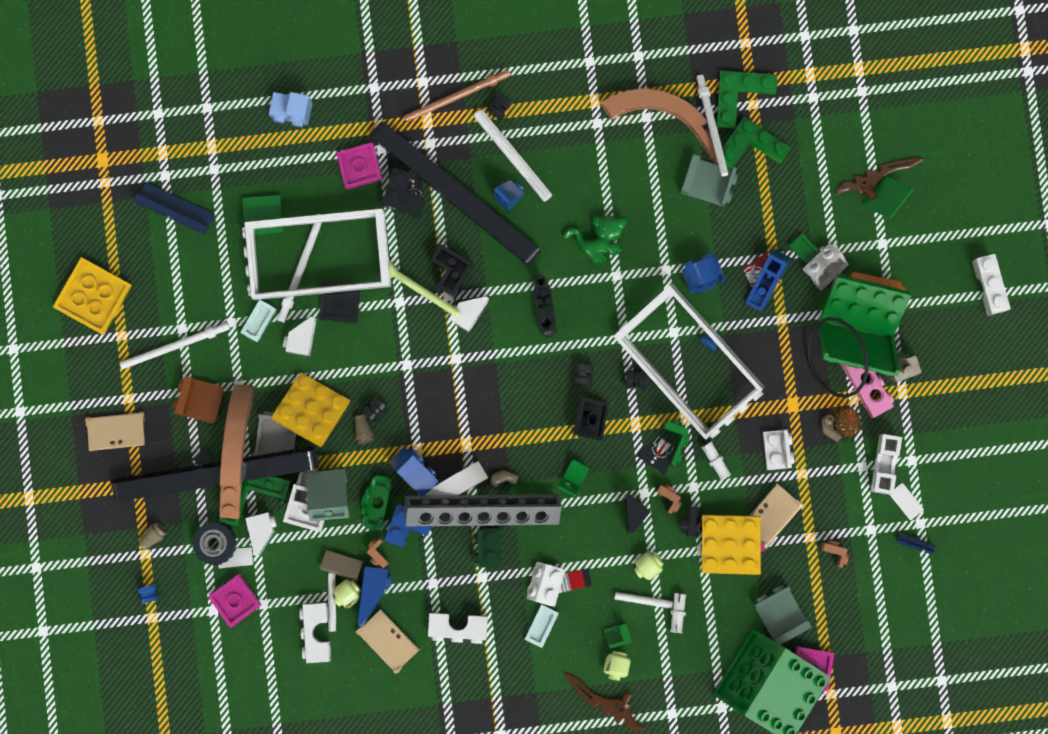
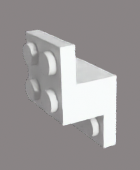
M318 470L300 472L297 484L293 485L283 522L321 532L325 520L310 521L307 500L306 472Z

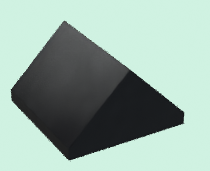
M580 397L573 436L603 441L609 403Z
M626 494L624 499L627 532L634 533L651 511L632 495Z

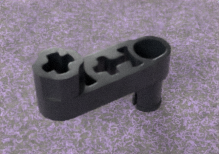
M541 275V279L539 276L535 278L534 286L538 326L542 335L546 338H551L557 331L553 299L546 277ZM542 299H546L547 311H543V308H541L543 307Z

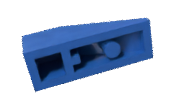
M509 180L494 190V198L509 212L524 197V192H522L524 188L517 181L513 183Z
M774 249L763 266L745 303L762 312L792 258Z
M365 567L358 618L359 627L364 626L385 594L387 586H391L392 575L389 574L388 569Z

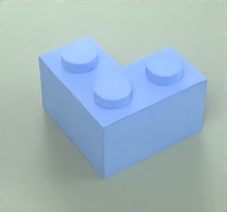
M273 92L269 115L275 122L284 123V121H289L294 126L303 127V124L308 125L313 103L307 95L290 92V95Z

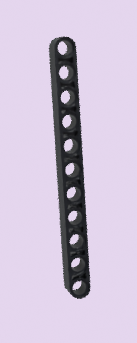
M383 121L371 132L370 138L526 265L530 266L541 253L537 246Z
M311 446L243 457L242 481L314 470L319 467L316 448ZM221 461L114 479L111 481L114 499L119 502L220 485Z

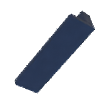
M145 183L140 195L136 194L133 200L137 204L203 235L206 234L214 218L213 213L148 183Z

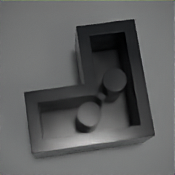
M393 168L382 206L420 218L425 199L422 196L408 192L412 181V173Z
M442 244L439 245L431 258L432 264L446 271L437 288L455 298L474 264Z

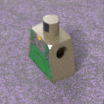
M911 347L897 353L900 366L898 377L886 376L884 374L883 377L899 382L922 373L913 348Z

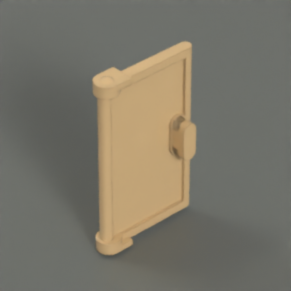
M144 412L93 418L86 417L89 451L145 445Z
M779 484L775 485L749 515L761 516V540L766 549L794 515L804 507L802 502L798 499L796 500Z
M381 609L363 627L356 631V634L364 639L395 674L399 673L403 668L402 666L419 651L414 643Z

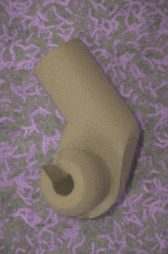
M828 414L822 418V431L825 435L838 442L843 434L834 429V417Z
M501 470L491 476L490 484L495 488L505 481L516 484L519 475Z

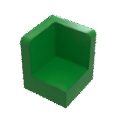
M626 623L604 629L609 649L632 642Z

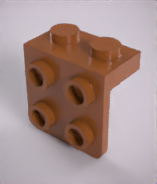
M185 376L184 380L181 379L179 383V399L176 398L173 405L175 414L208 423H215L224 388Z

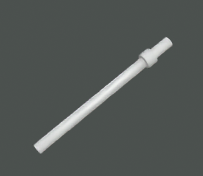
M698 75L696 77L699 86L698 94L703 102L721 176H727L728 170L709 99L710 91L706 87L704 75Z
M314 223L289 290L298 288L322 223ZM294 296L283 298L278 321L285 322L289 309L293 307Z
M227 322L216 327L210 326L200 333L122 361L120 366L122 369L197 341L214 338L216 334L230 330L229 324Z

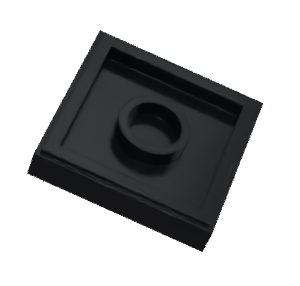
M323 281L322 287L347 285V283ZM361 290L323 293L321 295L319 320L357 323Z

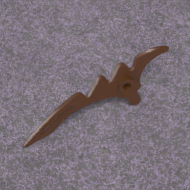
M924 158L903 159L882 164L879 166L880 171L866 170L865 174L867 177L855 175V183L850 181L844 182L837 188L836 195L846 190H855L862 193V195L866 194L870 200H873L877 197L873 189L884 176L899 169L911 168L922 162ZM911 163V164L900 165V166H896V167H893V168H889V167H892V166H895V165H899V164Z
M566 672L564 673L572 687L591 706L595 708L598 704L601 705L606 717L612 712L616 723H620L624 718L626 727L638 731L645 729L644 725L637 723L632 717L631 705L628 704L632 697L631 694L625 692L622 700L604 698L590 691L582 680ZM575 681H577V682L579 683V685H580L589 695L592 696V699L589 698V697L575 684Z

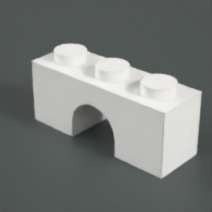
M992 254L973 260L976 278L981 281L984 297L982 299L987 316L1010 310L996 255Z
M886 434L879 435L870 492L887 495L894 494L896 481L895 465L900 455L902 437Z
M328 602L303 604V608L300 609V620H304V628H301V639H305V647H302V657L306 659V663L330 662V641H319L314 635V629L317 624L328 622Z
M430 613L428 637H432V641H444V638H451V642H463V639H471V643L482 644V640L487 639L488 616L468 615L467 626L464 629L456 630L449 623V614Z

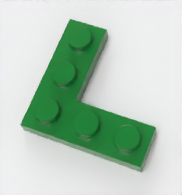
M720 71L717 128L736 129L738 92L775 95L777 75Z
M746 117L741 120L722 148L726 166L729 169H732L748 144L780 165L791 150L790 146Z
M274 476L242 481L239 519L220 517L219 522L239 526L249 490L286 500L291 481Z

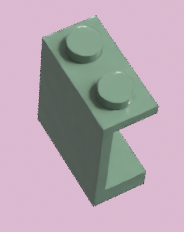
M693 154L681 194L724 207L726 202L730 203L733 192H730L732 185H736L739 174H736L737 168H727L728 175L721 176L718 165L701 160V156Z
M345 469L306 472L310 521L349 518Z
M783 584L773 589V594L769 596L764 594L756 599L757 603L753 604L771 638L780 645L812 628L791 594L790 587H784Z

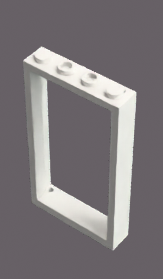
M383 209L245 222V227L242 228L243 238L247 242V246H244L245 258H248L246 275L250 277V284L247 285L248 295L253 300L391 287L385 212ZM376 217L381 281L260 293L254 229Z
M674 284L669 285L614 335V338L705 440L709 436L713 439L721 432L719 428L723 424L728 426L735 419L733 415L738 411L740 414L749 407L747 404L752 399L756 401L763 395L762 390L765 386ZM671 295L679 301L755 387L754 390L709 429L626 336Z

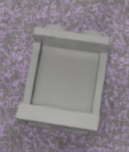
M264 411L263 415L258 414L259 424L253 456L295 449L297 434L273 421L271 418L274 412Z

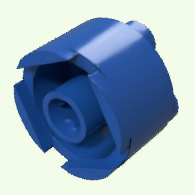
M712 253L702 257L703 260L697 262L692 260L684 264L685 268L681 273L690 294H693L694 290L696 294L716 287L715 283L720 280L722 283L726 280L717 257H714Z

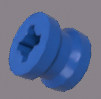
M708 334L700 338V341L712 352L716 350L717 344Z
M156 584L137 589L141 596L140 604L159 600V595L155 591L157 589Z

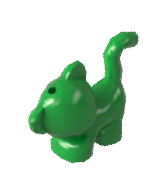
M593 216L592 224L598 236L596 240H584L581 229L576 227L567 229L563 233V238L568 239L571 235H576L581 251L591 258L596 265H600L607 260L605 253L610 252L612 256H616L623 251L622 247L617 243H613V241L621 236L622 230L626 227L627 219L625 217Z

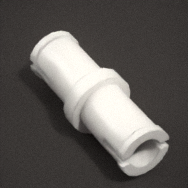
M712 441L701 447L710 461L709 465L714 467L720 480L722 481L729 477L731 473L723 462L724 458L722 455H719Z
M674 593L673 611L670 613L672 615L670 632L682 633L683 618L686 616V612H684L685 594Z

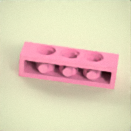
M840 363L854 390H856L862 383L861 375L865 370L858 367H848ZM868 371L870 381L865 383L857 395L872 419L893 408L892 403L894 400L889 392L886 393L883 386L885 384L880 375L877 376L874 371ZM872 390H876L879 393L878 400H873L870 397Z

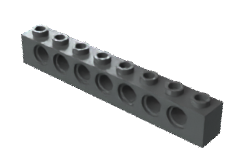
M559 494L405 496L403 514L405 526L559 525L562 505Z

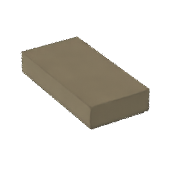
M326 550L320 570L357 581L363 561Z

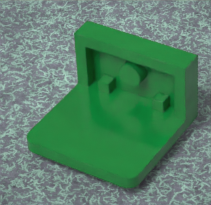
M674 419L670 420V422L666 421L663 430L680 436L669 464L675 466L676 463L680 464L684 454L681 452L683 445L686 446L691 436L688 434L689 429L682 427L683 423Z

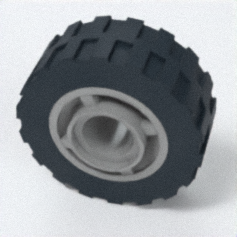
M217 522L203 524L204 526L199 527L198 531L194 534V539H192V548L195 551L196 557L210 565H221L229 561L228 559L232 558L234 551H236L237 544L236 536L232 530L226 525ZM217 538L219 545L217 548L212 549L210 542L212 539Z

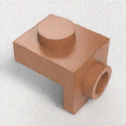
M666 484L664 487L660 485L656 493L672 502L667 513L677 512L681 505L679 501L681 497L674 493L676 490Z
M375 538L367 546L369 548L367 553L372 557L370 561L377 568L380 566L385 568L389 564L376 550L384 542L382 538L379 540Z
M828 540V544L822 543L821 551L839 555L836 567L843 568V565H847L849 559L848 549L839 547L840 543Z

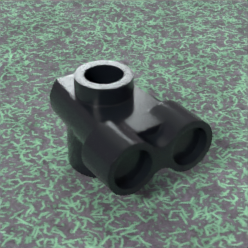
M688 506V518H682L680 522L681 533L691 537H698V533L702 532V522H700V519L702 518L703 509Z

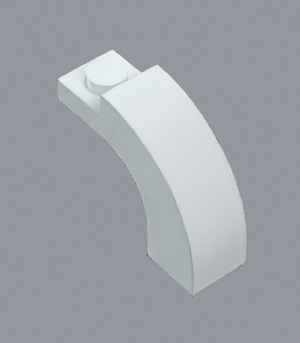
M478 461L436 485L425 496L460 495L488 477Z

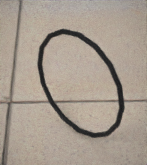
M827 317L818 321L810 331L806 345L808 364L814 378L824 390L835 397L848 398L858 394L866 383L869 371L868 353L862 338L853 326L840 318ZM827 321L840 322L848 327L859 340L864 354L865 372L862 383L854 392L849 394L835 393L827 388L817 376L811 361L810 344L813 333L820 324Z

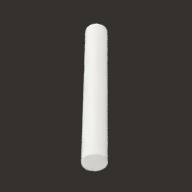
M328 573L329 632L336 631V603L333 600L335 596L333 590L336 587V574Z
M615 592V600L672 609L673 601Z

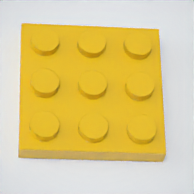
M81 257L53 308L104 335L132 285Z
M300 373L271 419L322 448L351 400L307 375Z
M702 515V573L760 575L761 516Z

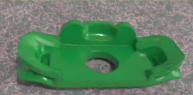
M377 475L373 477L370 486H367L366 492L361 498V514L364 515L363 525L372 531H380L385 519L391 491V478L387 476ZM377 497L383 500V506L379 509L373 506V501Z

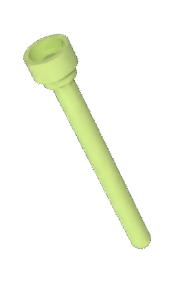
M389 261L391 278H396L453 316L458 317L460 315V311L397 271L396 265Z

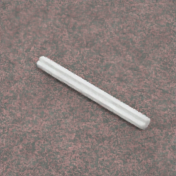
M483 110L477 111L474 114V118L544 202L550 199L552 196L551 192Z

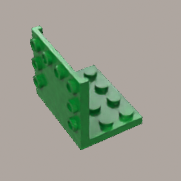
M836 274L818 321L827 317L840 318L853 326L862 338L868 353L869 371L898 377L900 366L894 335L911 298V291ZM827 321L820 324L819 332L823 359L828 362H837L848 367H858L865 370L864 354L859 340L852 331L840 322Z
M752 629L713 695L773 734H797L831 677L785 647Z

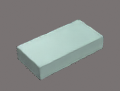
M259 300L240 333L258 343L277 309Z
M541 604L525 640L542 648L559 613Z

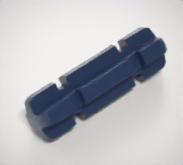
M900 534L897 540L899 544L907 545L919 551L924 550L928 554H933L936 547L934 544L926 543V541L914 537L909 538L905 534Z

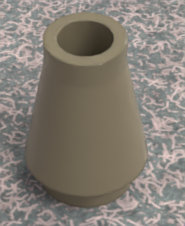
M359 415L354 417L355 437L358 443L367 444L372 442L374 433L366 420V416Z
M158 522L151 524L138 543L144 550H147L150 546L164 539L167 531Z

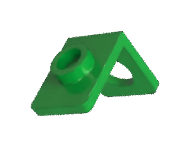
M572 459L558 488L575 497L589 467ZM565 485L572 487L573 490L566 488Z

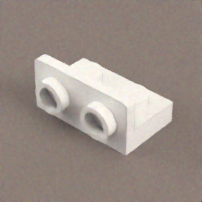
M828 244L803 268V271L811 277L816 287L822 291L835 279L836 274H840L849 264L842 252L833 245Z
M788 429L763 432L766 470L792 468L791 464H794V454L790 452L789 445H792V435L788 433Z

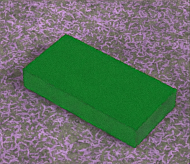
M803 233L788 246L805 265L821 252Z

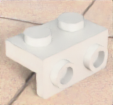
M537 562L532 572L533 576L527 589L526 598L555 607L565 570Z

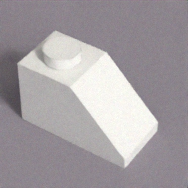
M485 296L459 302L457 306L453 305L460 311V315L455 317L448 313L450 315L449 320L470 332L487 305L489 298Z
M315 317L308 318L291 330L288 337L285 336L283 348H286L287 353L310 356L317 320Z
M270 513L245 518L254 556L261 555L275 532L274 527H277L274 515L271 516Z

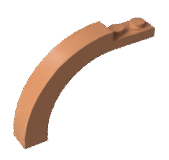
M636 89L618 93L601 102V107L611 121L625 113L642 109L658 110L678 118L693 132L714 164L718 163L715 159L716 154L713 142L711 141V134L707 129H703L708 123L707 120L695 107L680 97L660 90Z
M234 384L229 402L220 472L221 518L239 519L244 446L249 415L253 404L254 386Z

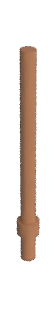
M508 69L496 75L491 74L485 80L404 115L406 122L485 87L495 86L498 84L497 82L511 75Z

